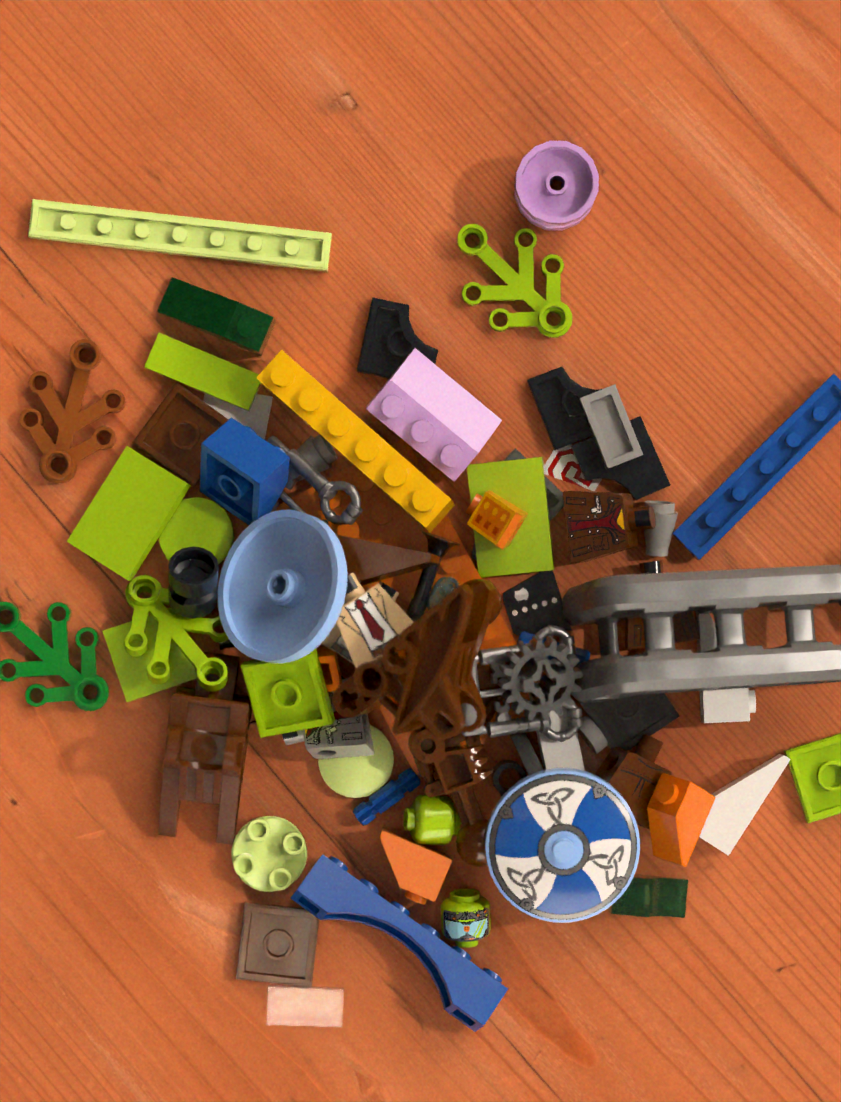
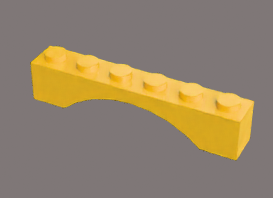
M283 350L256 377L268 391L330 443L429 533L455 506L451 498Z

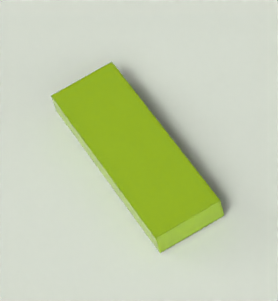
M158 333L144 366L148 370L246 411H250L261 385L256 378L259 374L162 333Z

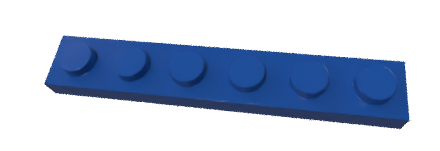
M832 374L672 533L697 560H700L841 420V380L835 374Z

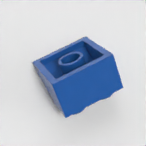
M231 417L201 443L200 492L247 525H250L258 518L270 513L288 482L290 457L280 447L271 445L258 436L252 428L243 426Z

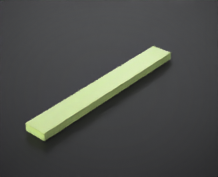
M32 199L28 237L328 272L332 233Z

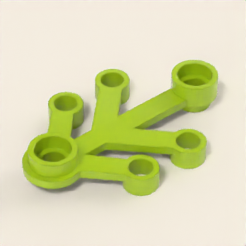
M468 224L461 228L457 237L459 249L466 255H477L507 284L481 286L477 282L467 283L462 290V299L467 305L476 306L482 301H524L534 310L533 312L509 313L506 309L497 308L489 316L490 327L497 332L506 331L509 327H537L541 334L550 338L561 337L568 332L572 324V313L570 308L561 302L560 275L564 269V262L560 256L550 254L542 261L541 271L546 276L545 300L534 290L533 249L536 246L537 236L533 230L522 228L515 234L514 244L518 249V274L487 244L488 237L483 227L477 224ZM471 234L476 235L480 240L478 246L473 248L465 243V238ZM529 234L533 239L532 244L528 247L520 245L518 241L519 236ZM556 260L559 263L560 269L555 273H550L545 267L546 262ZM471 287L477 288L480 291L479 299L469 300L466 296V291ZM498 313H502L507 317V324L502 327H498L493 323V317ZM549 313H557L561 321L558 325L551 326L547 323L546 316Z
M140 575L129 582L125 591L126 601L134 609L130 632L124 640L125 650L129 655L139 657L145 654L148 649V641L144 633L149 613L158 622L153 659L147 666L148 679L158 685L164 684L169 680L170 665L168 659L171 641H173L197 670V681L201 688L210 692L222 689L228 680L226 664L219 658H207L187 633L209 634L213 641L219 643L227 641L229 638L225 632L216 633L213 630L216 626L222 625L220 616L213 619L202 617L192 619L178 614H171L164 606V604L170 605L168 589L162 588L157 579L149 575ZM141 592H149L151 597L141 599L138 595ZM133 640H141L143 642L138 648L129 645ZM162 667L166 671L162 675H154L152 670ZM209 674H216L219 676V679L215 682H209L206 680V677Z

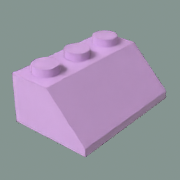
M416 348L413 349L366 407L370 413L454 482L480 452L502 421V419Z

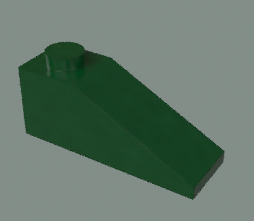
M173 277L157 310L160 314L259 356H262L276 323L274 317Z

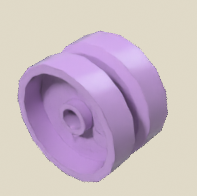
M548 141L535 146L523 157L516 172L514 198L520 213L531 224L544 230L563 231L578 225L589 214L598 193L599 174L593 159L581 147L568 141ZM553 180H559L562 182L561 187L563 188L556 191L550 185H552Z

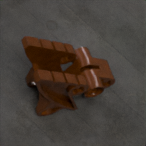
M482 581L472 590L468 584L458 586L443 598L441 603H437L423 614L421 619H417L404 629L401 635H397L383 648L381 660L359 665L354 675L335 690L333 695L335 710L341 716L353 718L368 714L380 705H383L395 717L392 728L394 735L426 726L436 737L449 739L458 735L461 731L472 732L479 729L484 724L486 709L472 676L474 659L481 647L492 615L496 588L491 581ZM395 649H405L406 657L397 656L398 653H395ZM393 697L397 702H399V706L395 704L390 698ZM463 704H470L475 708L477 717L472 725L465 724L462 712ZM439 713L454 726L450 732L440 728L437 719Z
M203 652L207 658H219L226 664L228 680L222 689L214 692L204 690L196 681V689L178 686L176 694L172 693L165 756L163 758L164 768L158 835L176 837L181 800L220 805L216 843L233 845L248 745V734H246V731L250 727L252 706L249 696L235 694L240 657ZM209 674L206 677V680L209 682H215L219 679V676L216 674Z

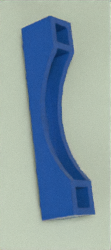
M322 854L291 896V899L321 921L344 920L362 923L382 930L400 941L416 955L429 972L439 991L444 1010L474 1032L482 1028L508 990L507 987L501 984V977L488 968L481 969L470 961L471 956L458 946L450 947L439 939L441 937L439 932L425 923L420 925L409 917V911L398 902H388L378 894L379 890L371 882L365 879H356L347 872L348 867L342 861L333 856L327 858Z

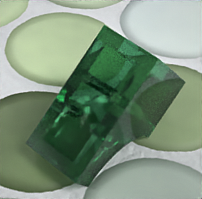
M634 874L628 888L608 910L611 914L685 918L688 879Z

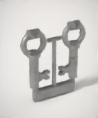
M269 437L267 442L280 447L290 457L289 477L285 487L291 490L296 484V479L302 476L319 492L320 507L326 520H322L328 525V521L337 525H353L357 517L363 512L361 498L356 487L345 481L329 482L295 449L289 450L277 437ZM338 490H343L347 495H350L352 502L339 516L331 510L329 500L336 495ZM282 491L279 497L292 510L306 513ZM278 501L275 503L272 510H276L277 507L280 505Z
M548 625L535 635L541 641L547 636H558L559 644L563 642L570 648L568 654H576L575 646H573L575 644L574 636H570L561 627ZM530 640V642L527 643L526 645H527V646H530L532 640ZM518 645L479 650L478 655L474 659L472 676L478 690L477 663L480 662L481 665L489 664L493 670V673L490 674L491 683H498L497 678L506 677V674L499 669L500 664L511 661L506 652L511 651L517 654L520 651ZM558 659L550 660V665L562 666ZM507 689L479 690L481 698L502 695ZM502 700L503 705L500 706V702L495 701L493 702L494 710L497 711L495 721L487 722L486 727L482 725L475 731L462 732V735L487 734L490 738L517 734V732L524 733L526 731L539 730L548 739L564 742L573 737L579 727L583 726V718L580 717L582 716V708L577 707L575 703L571 706L564 702L561 707L566 708L567 717H571L568 719L569 728L565 731L556 732L550 728V716L547 721H544L538 713L533 720H529L527 717L511 719L508 714L510 704ZM463 704L462 712L465 724L472 725L477 717L475 708L470 704Z

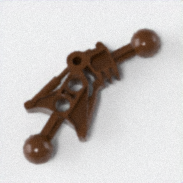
M473 579L464 584H468L472 590L485 580ZM497 588L489 624L498 617L502 607V598ZM477 663L479 690L501 688L498 683H491L490 674L493 673V670L489 664L481 665ZM501 695L482 698L486 709L484 726L486 722H491L496 712L493 702L499 701L501 703L503 699ZM439 713L437 719L440 728L450 732L454 726L444 724L441 718L442 714ZM426 726L415 729L409 737L408 746L414 757L420 777H424L426 782L423 788L425 794L428 797L451 794L462 825L456 838L457 852L462 860L469 865L477 867L488 866L485 853V836L489 820L483 818L472 785L481 782L493 772L492 769H482L481 767L488 760V757L477 756V752L484 747L481 744L480 735L466 736V745L445 748L444 740L446 739L436 737ZM425 739H432L433 745L429 750L421 749V743ZM436 772V775L438 777L437 780L434 779L432 773Z

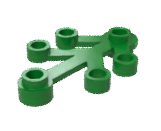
M0 602V613L3 610H9L13 615L12 621L9 624H3L0 621V632L10 631L43 660L17 662L14 659H5L0 662V679L11 682L19 677L60 675L71 686L46 688L42 684H33L25 692L27 703L31 706L39 707L47 702L73 701L77 707L85 711H95L103 707L109 697V687L105 679L97 675L95 647L100 640L98 632L93 628L85 627L76 634V644L81 648L80 673L69 663L67 622L71 618V609L67 604L57 602L48 608L47 617L52 623V648L20 620L21 613L16 605L10 602ZM58 606L63 607L66 611V616L62 621H57L53 617V610ZM86 631L94 635V642L90 646H85L81 642V635ZM7 663L13 664L16 669L14 676L10 678L6 677L2 671L3 666ZM87 685L96 687L97 696L94 699L85 697L84 689ZM35 688L41 689L44 693V698L39 703L31 699V692Z

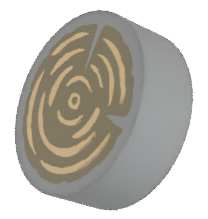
M583 716V726H580L577 732L589 748L597 754L607 747L608 742L597 725L588 716Z

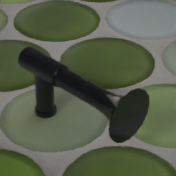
M427 532L422 533L428 541V553L440 556V561L438 565L422 570L417 588L406 613L413 622L421 619V616L425 613L427 600L443 556L453 546H460V544Z

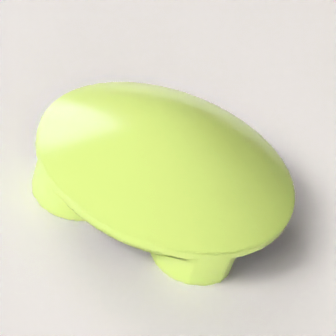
M370 725L375 755L318 759L322 778L336 793L350 798L366 797L380 790L390 778L394 765L393 750L387 737L376 727Z
M277 816L255 818L245 824L234 839L231 851L233 867L239 878L251 888L264 892L285 890L300 877L307 861L306 842L299 829L284 818Z

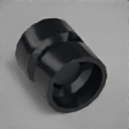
M183 548L175 552L169 561L168 600L174 612L185 618L195 619L210 614L217 605L219 565L217 558L204 548Z

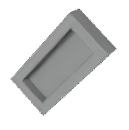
M615 384L579 399L607 469L643 455Z

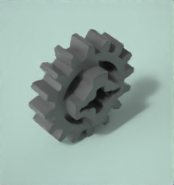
M532 636L530 646L519 641L518 648L520 651L517 654L511 651L506 652V655L511 660L510 664H500L499 669L506 674V677L497 680L498 685L502 689H507L501 695L507 703L512 702L511 709L515 713L520 714L524 710V715L529 720H533L537 712L544 721L549 719V711L552 710L559 716L563 715L561 705L565 702L573 706L575 702L570 697L571 692H581L582 689L574 682L575 679L583 677V672L579 668L574 667L579 662L578 657L573 653L568 654L570 648L563 642L557 646V641L550 636L547 637L544 644L537 636ZM547 655L557 658L562 666L550 665ZM522 690L524 693L530 692L533 701L523 698L519 691Z

